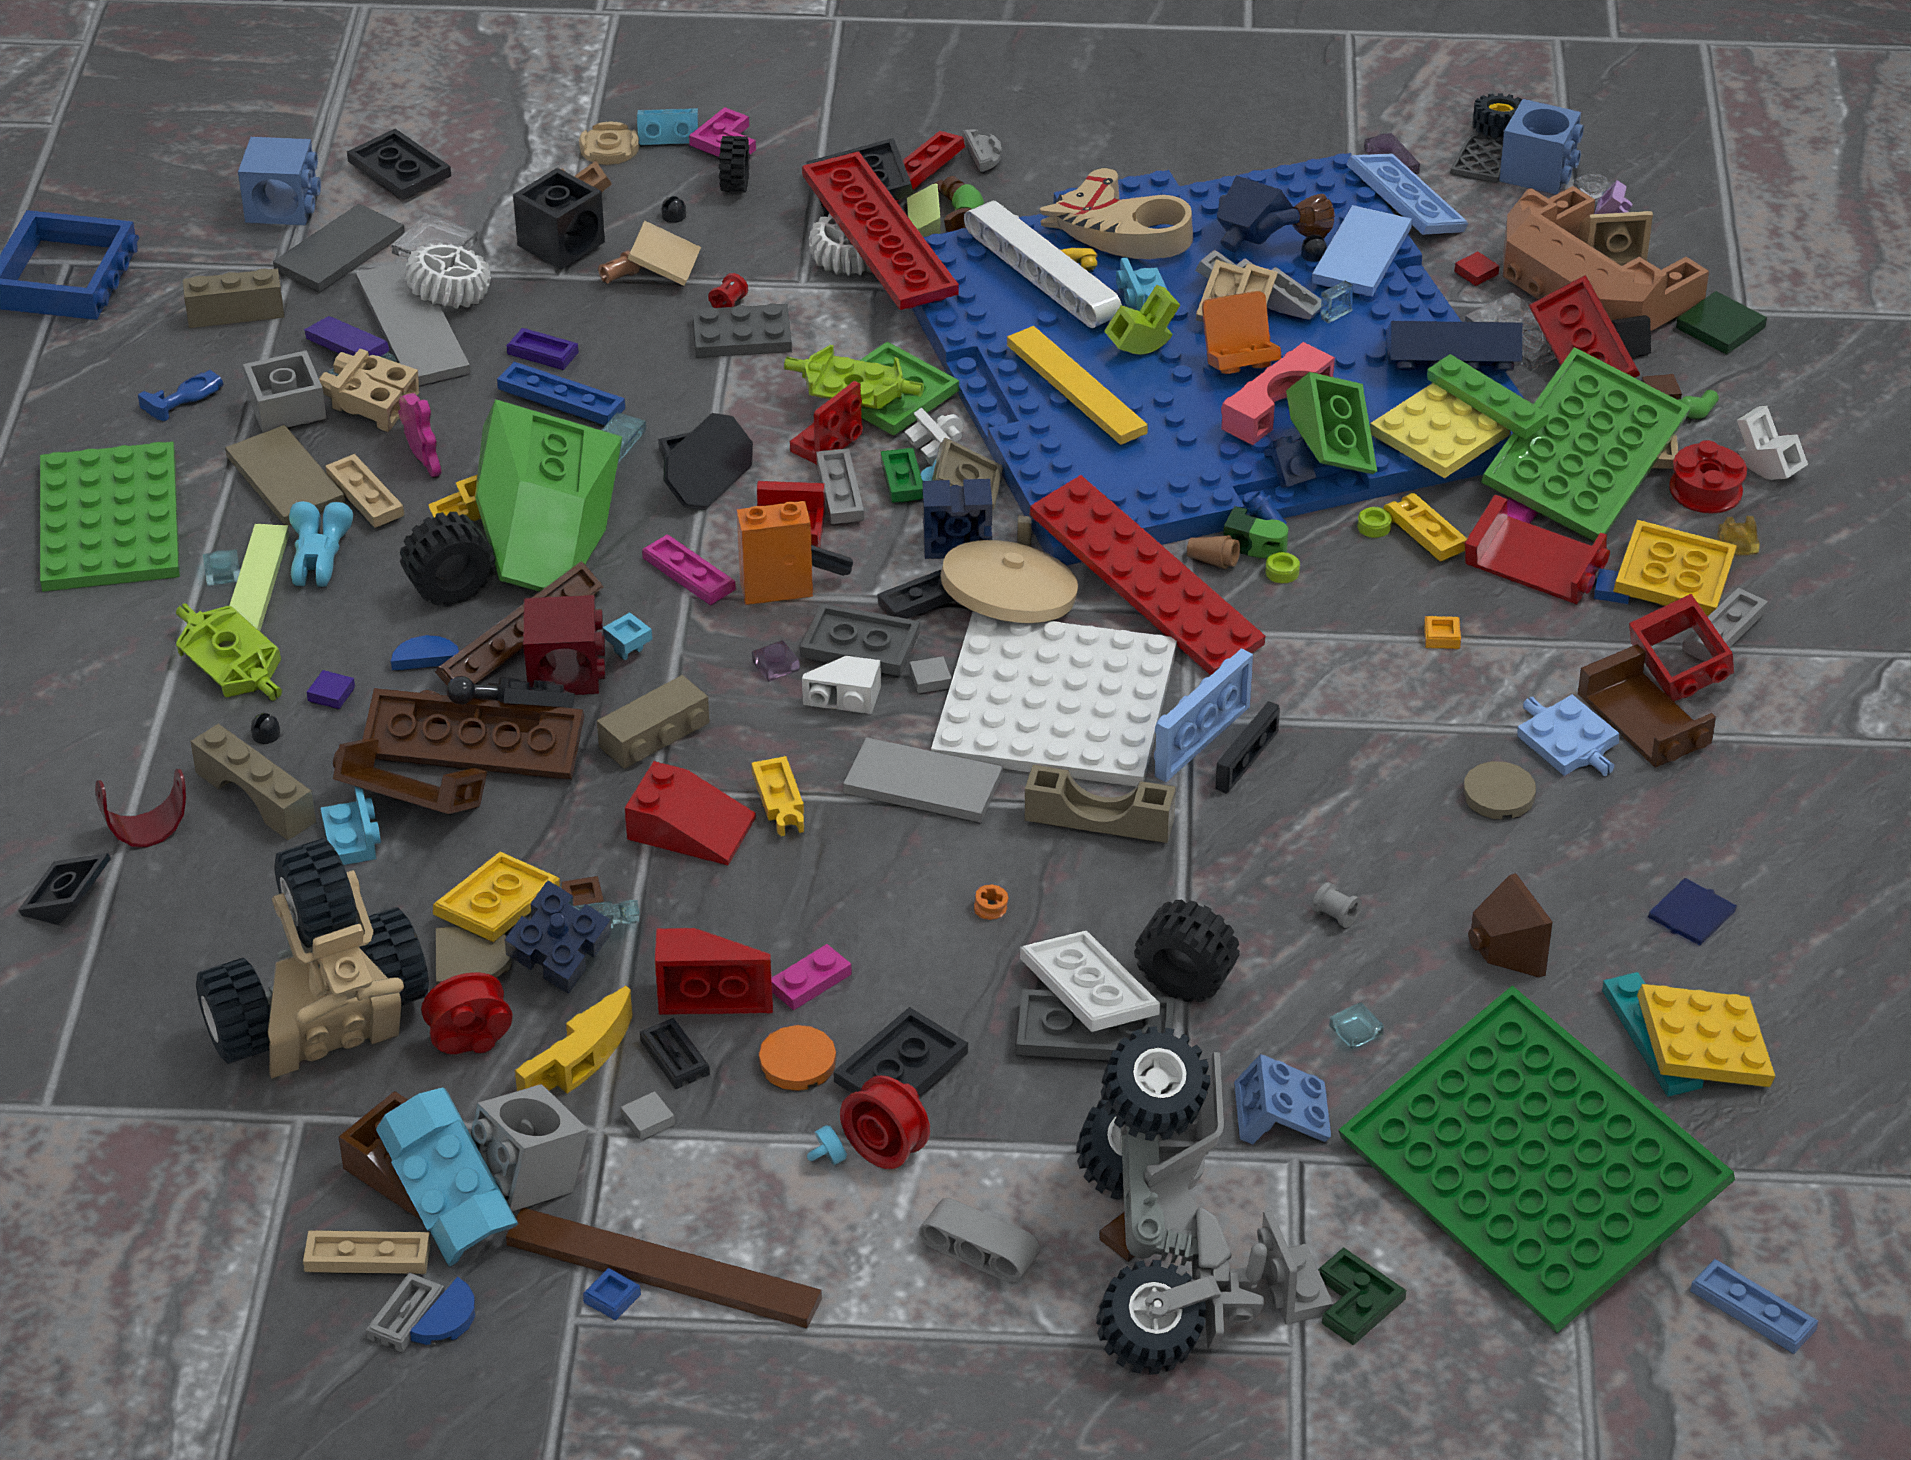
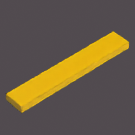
M1035 326L1007 336V346L1120 445L1148 433V424Z

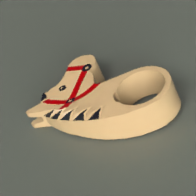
M1101 168L1092 171L1078 189L1065 195L1059 194L1056 204L1040 208V214L1049 216L1041 220V226L1063 229L1075 239L1114 255L1134 259L1167 258L1184 252L1193 242L1192 210L1186 201L1170 195L1120 200L1118 174L1113 169ZM1159 224L1174 225L1163 229L1148 228Z

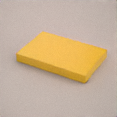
M499 852L433 904V915L494 942L513 927L521 916L525 917L531 912L530 904L547 880L560 887V878L503 852Z

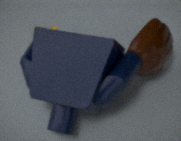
M1240 176L1235 177L1228 193L1219 198L1217 220L1226 231L1220 242L1226 249L1232 252H1236L1244 240L1257 245L1263 244L1272 233L1286 225H1293L1294 229L1305 237L1316 234L1324 239L1333 228L1335 221L1333 204L1327 199L1325 194L1320 193L1308 197L1293 207L1281 189Z

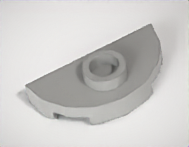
M976 129L963 130L964 142L979 171H986L996 166L1001 159L1000 141L992 134H990V137L980 135Z

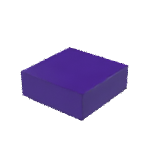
M322 670L308 689L307 699L313 703L340 709L355 688L354 678Z

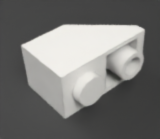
M844 656L804 673L802 677L803 705L872 714L881 688L880 660Z

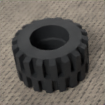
M441 512L437 513L435 518H425L423 520L424 523L420 526L415 525L411 529L413 533L407 535L403 541L406 546L400 549L402 557L400 564L424 600H430L434 605H440L443 602L445 606H450L455 601L458 603L466 601V597L470 595L472 597L475 596L480 587H485L488 583L486 578L492 576L494 571L492 565L495 564L494 551L473 520H470L464 514L459 516L457 512H449L446 516Z
M1182 899L1175 900L1173 903L1168 901L1161 908L1159 907L1135 943L1137 948L1134 951V956L1139 960L1137 962L1139 970L1145 972L1144 977L1148 982H1153L1156 985V989L1168 993L1169 997L1178 999V997L1182 998L1184 1002H1192L1194 999L1202 1002L1207 997L1212 998L1217 993L1233 969L1240 954V951L1237 949L1239 941L1238 938L1232 936L1234 930L1230 925L1224 923L1225 919L1220 914L1216 915L1211 911V908L1205 905L1204 907L1199 906L1197 902L1191 900L1188 903H1185Z

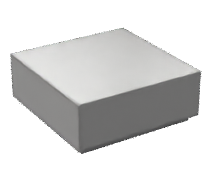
M944 656L909 662L910 674L918 694L950 688L952 678Z
M655 1091L621 1106V1116L640 1140L675 1125L673 1113Z

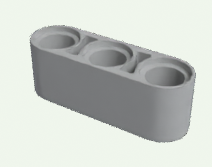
M951 1198L940 1200L919 1228V1235L928 1247L1009 1283L1019 1281L1040 1252L1038 1241L1029 1232Z

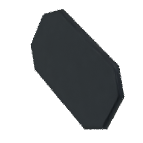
M711 413L664 457L663 481L683 507L706 510L752 466L753 442L733 416Z

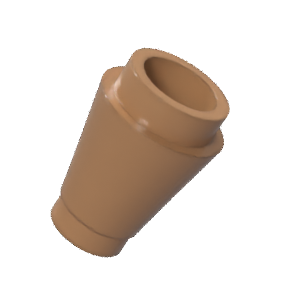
M1230 535L1191 537L1188 541L1187 556L1189 558H1194L1223 569H1227L1228 566H1236L1239 559V541L1232 539Z

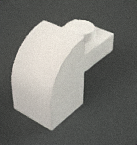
M1768 406L1756 407L1737 420L1746 445L1738 453L1745 461L1746 466L1753 472L1769 480L1787 479L1808 465L1798 435L1778 436Z

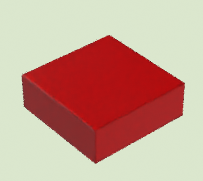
M1477 251L1456 262L1454 272L1477 286L1499 275V265Z

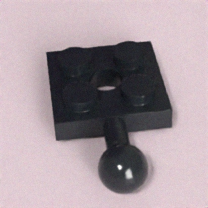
M457 676L447 685L449 699L459 705L467 704L475 698L497 700L502 703L568 708H573L575 694L565 691L563 684H556L554 681L534 680L533 686H529V682L521 681V679L499 677V684L474 685L469 678Z

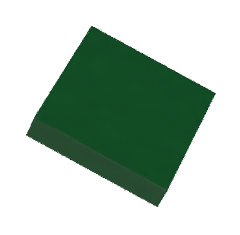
M1715 291L1679 316L1676 328L1728 355L1766 327L1767 317Z

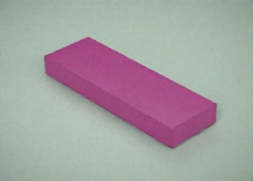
M668 534L642 549L644 560L709 605L714 604L736 590L735 580Z

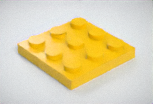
M1637 520L1615 581L1613 592L1651 601L1663 606L1692 594L1704 613L1709 616L1719 605L1737 545Z
M1641 985L1637 997L1661 1075L1771 1087L1775 1073L1750 997L1673 988L1664 985Z

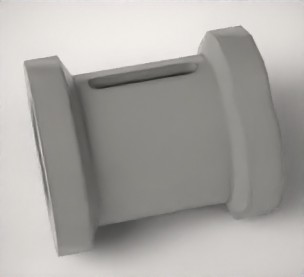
M1326 882L1315 894L1312 910L1317 914L1326 913L1337 919L1340 926L1348 928L1357 919L1361 910L1362 900L1357 896L1348 897L1337 891L1334 884Z

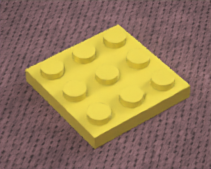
M1434 383L1370 423L1372 436L1443 478H1446L1508 437L1511 430Z

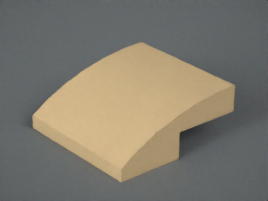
M644 220L627 259L685 286L701 247Z
M1216 260L1197 310L1196 320L1203 322L1202 303L1204 300L1261 291L1266 296L1267 306L1278 272L1247 263L1245 268Z

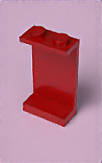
M1494 495L1465 541V563L1467 565L1576 605L1584 593L1588 594L1591 591L1596 572L1599 568L1604 569L1610 556V550L1607 549V534L1600 532L1592 546L1508 516L1507 499L1498 495Z

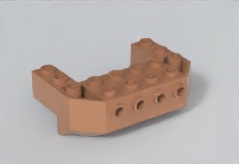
M1574 186L1550 198H1546L1530 188L1526 190L1507 214L1503 250V277L1538 300L1586 275L1610 320L1647 315L1650 318L1652 331L1685 313L1706 297L1709 271L1688 257H1684L1662 270L1641 257L1621 266L1578 239L1580 222L1589 214H1594L1595 199Z

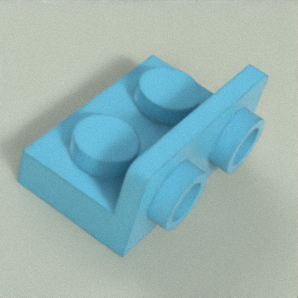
M698 108L638 110L639 144L689 143V135L698 129Z
M1121 258L1120 270L1116 271L1118 289H1123L1126 307L1140 311L1154 287L1159 285L1166 288L1157 267L1141 268L1133 271L1128 258Z
M357 786L355 787V802L320 808L326 839L337 851L343 865L376 859L374 844L381 843L378 823H370L371 819H375L372 797L365 798L363 788Z

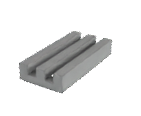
M409 1272L367 1327V1339L375 1341L377 1338H380L382 1345L389 1347L391 1343L395 1344V1349L403 1353L411 1342L410 1330L445 1292L444 1286ZM416 1286L419 1287V1289L416 1291V1293L413 1295L410 1301H406V1303L400 1309V1314L389 1327V1329H386V1325L393 1318V1316L396 1314V1312L399 1310V1308L402 1306V1304L405 1302V1300L408 1298V1296L411 1294Z

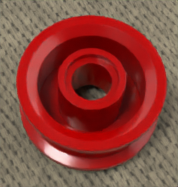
M1703 440L1699 444L1684 447L1675 455L1673 461L1674 474L1670 478L1669 490L1678 503L1688 509L1702 513L1725 512L1740 503L1743 495L1742 483L1746 479L1747 466L1745 461L1736 452L1717 445V443L1711 440Z
M464 973L444 980L426 995L422 1002L421 1014L425 1023L430 1026V1039L438 1050L455 1055L471 1050L476 1053H485L490 1051L494 1047L495 1042L505 1035L511 1026L513 1014L508 1003L503 1000L504 990L500 981L486 973Z
M874 1076L864 1083L861 1091L850 1094L841 1104L840 1120L847 1139L864 1159L877 1167L884 1169L900 1167L906 1162L910 1153L921 1150L929 1140L930 1123L927 1113L919 1101L916 1089L909 1084H903L888 1076Z

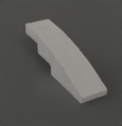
M1214 250L1199 262L1195 271L1209 279L1216 260L1232 265L1236 264ZM1245 258L1236 266L1245 268L1247 263H1253ZM1277 267L1272 269L1278 272L1267 303L1268 309L1310 320L1325 307L1326 302Z

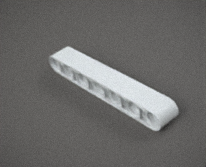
M994 200L987 202L964 214L965 226L975 239L1088 327L1095 328L1112 320L1120 305H1122L1118 295L998 202Z

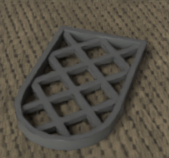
M1483 132L1471 135L1463 144L1451 167L1450 174L1497 183L1500 178L1501 163L1499 160H1501L1502 155L1494 157L1491 153L1499 151L1502 154L1503 145L1500 146L1497 143L1503 142L1502 136L1492 138V135L1484 136ZM1485 138L1488 139V140L1482 141V142H1480V141L1478 140V139H1485ZM1492 144L1494 148L1486 149L1484 145ZM1479 147L1482 150L1474 153L1471 149ZM1487 155L1489 158L1481 160L1478 156ZM1473 158L1476 161L1468 164L1465 160ZM1494 162L1497 166L1488 168L1486 164ZM1481 166L1483 170L1475 171L1473 167Z

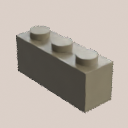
M278 268L258 269L241 273L228 272L223 275L195 276L183 279L189 328L285 318Z
M681 675L598 719L599 747L625 769L710 723L708 696L685 676Z

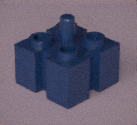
M963 479V486H950V480L922 481L925 559H944L950 550L961 544L992 540V494L990 479Z
M547 880L530 904L531 920L529 921L521 916L505 938V951L507 956L532 970L536 963L542 966L543 978L569 994L586 971V953L595 958L610 937L611 919L587 904L583 906L581 911L574 908L573 896Z

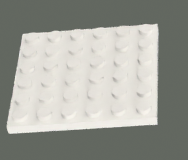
M973 611L931 751L1003 766V769L1030 772L1032 765L1069 770L1072 778L1136 787L1140 781H1145L1156 736L1155 726L1161 716L1177 651V641L1172 637L1158 634L1153 635L1127 630L1083 626L1057 621L1039 623L1009 622Z

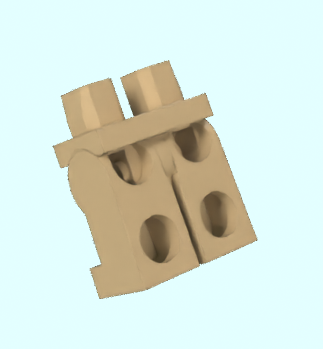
M359 349L354 356L340 352L333 364L334 372L339 375L335 376L324 372L319 378L323 394L332 399L333 409L339 411L343 409L349 414H360L377 421V428L389 432L399 420L398 410H401L399 405L400 396L410 393L419 394L417 369L379 356H369L368 351Z

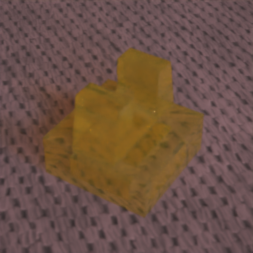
M1746 516L1745 523H1735L1733 517H1726L1724 524H1719L1717 535L1719 541L1737 545L1735 555L1758 554L1760 542L1757 537V526L1753 516Z

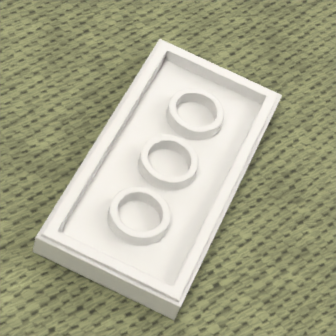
M1088 931L1077 932L1020 947V959L1091 1032L1159 1015L1160 1003Z

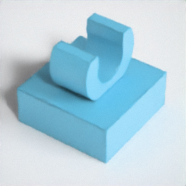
M629 612L604 626L603 635L605 640L614 646V652L626 660L628 659V653L633 650L642 651L643 645L652 640V629Z

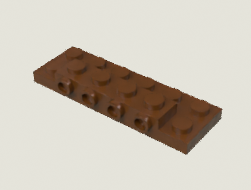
M374 688L363 739H379L375 757L378 760L464 769L477 768L484 771L572 780L585 715L583 709L502 703L497 700L475 698L467 704L459 705L452 702L448 695H440L431 690H423L418 693Z

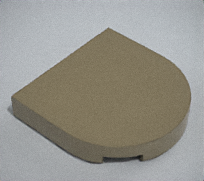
M459 926L436 928V986L448 978L464 973L480 972L497 978L504 971L505 973L508 972L512 965V958L506 955L504 941L506 936L503 934L492 942Z

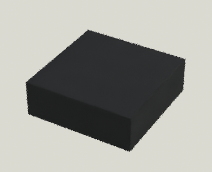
M1647 315L1611 320L1630 356L1651 353L1650 318Z

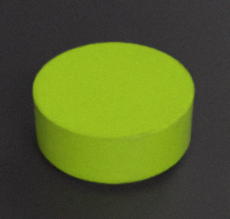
M1369 507L1359 513L1357 528L1361 534L1367 537H1383L1391 530L1392 517L1388 511L1382 508Z
M1279 552L1267 558L1265 574L1271 581L1290 583L1298 578L1300 562L1294 555Z

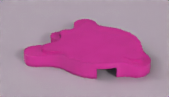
M415 393L400 396L399 405L401 410H398V414L404 425V433L415 457L427 468L432 478L440 476L441 466L436 453V438L430 427L431 410L428 401L425 399L420 400Z

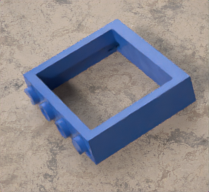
M26 210L0 254V309L97 320L104 306H108L109 297L113 290L118 288L119 279L123 272L128 270L133 254L138 252L137 242L139 236L135 234L133 221ZM41 240L109 248L87 288L18 280Z

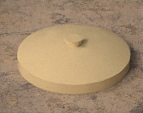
M981 540L961 544L946 554L940 575L944 589L963 606L991 618L1017 623L1046 622L1064 616L1073 608L1078 591V582L1075 575L1060 560L1036 548L1008 541Z

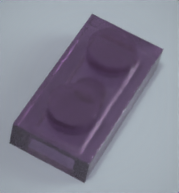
M1392 132L1365 139L1364 150L1369 155L1393 154L1414 174H1419L1420 163Z

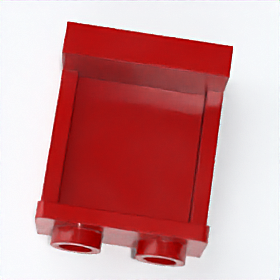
M758 481L756 489L757 506L805 501L811 525V545L820 548L825 516V483Z

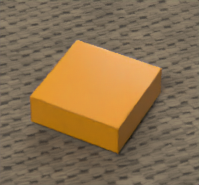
M1425 616V648L1460 649L1459 617Z

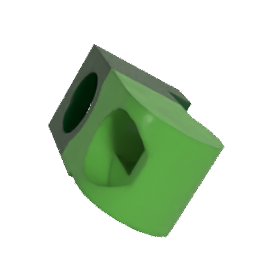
M1234 506L1224 525L1223 536L1230 535L1232 539L1239 541L1240 554L1267 559L1275 553H1287L1289 529L1282 521L1251 517L1247 515V509Z

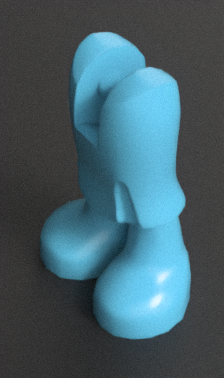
M296 502L292 505L289 512L290 524L299 534V540L295 542L296 554L291 566L292 582L295 586H305L308 570H316L317 586L325 587L332 576L334 556L339 550L338 543L340 538L346 534L352 525L353 512L344 503H329L325 506L323 512L322 535L319 534L321 517L316 506L310 502Z

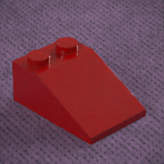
M653 761L625 806L627 840L724 865H729L756 819L754 811L689 770Z
M656 928L655 971L659 1015L773 1013L771 954L696 928Z

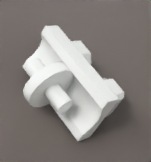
M920 408L914 412L918 422L907 429L905 434L910 444L916 450L931 441L921 448L920 451L929 465L933 466L934 460L937 459L939 445L944 438L954 441L961 439L963 422L957 415L951 414L938 417V424H936L924 409Z

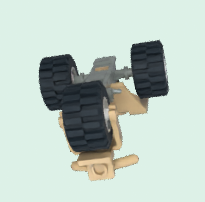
M324 838L276 853L274 870L279 894L273 896L272 902L277 916L281 919L289 947L286 950L280 951L277 955L279 959L284 960L278 961L275 964L274 985L269 987V991H264L255 969L244 957L197 973L196 991L208 1033L219 1056L227 1064L270 1050L269 1074L271 1079L298 1070L300 1061L306 1059L308 1061H315L327 1055L329 1051L341 1047L346 1049L356 1047L367 1038L370 1039L371 1044H375L398 1036L401 1006L425 998L429 990V976L425 957L417 934L408 917L399 907L368 916L360 894V886L355 871L346 872L337 851Z

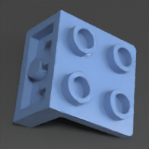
M1260 1054L1234 1081L1240 1140L1254 1144L1265 1132H1268L1273 1127L1275 1122L1323 1142H1326L1331 1137L1325 1082L1322 1079L1288 1066L1284 1062Z

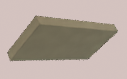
M285 425L225 447L227 458L284 525H290L289 512L292 505L296 502H310L316 506L319 513L324 512L325 506L329 503H345L344 493Z

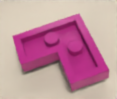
M724 107L689 135V144L692 147L719 157L722 136L746 137L741 135V133L749 127V116ZM748 137L749 154L751 155L756 151V140Z

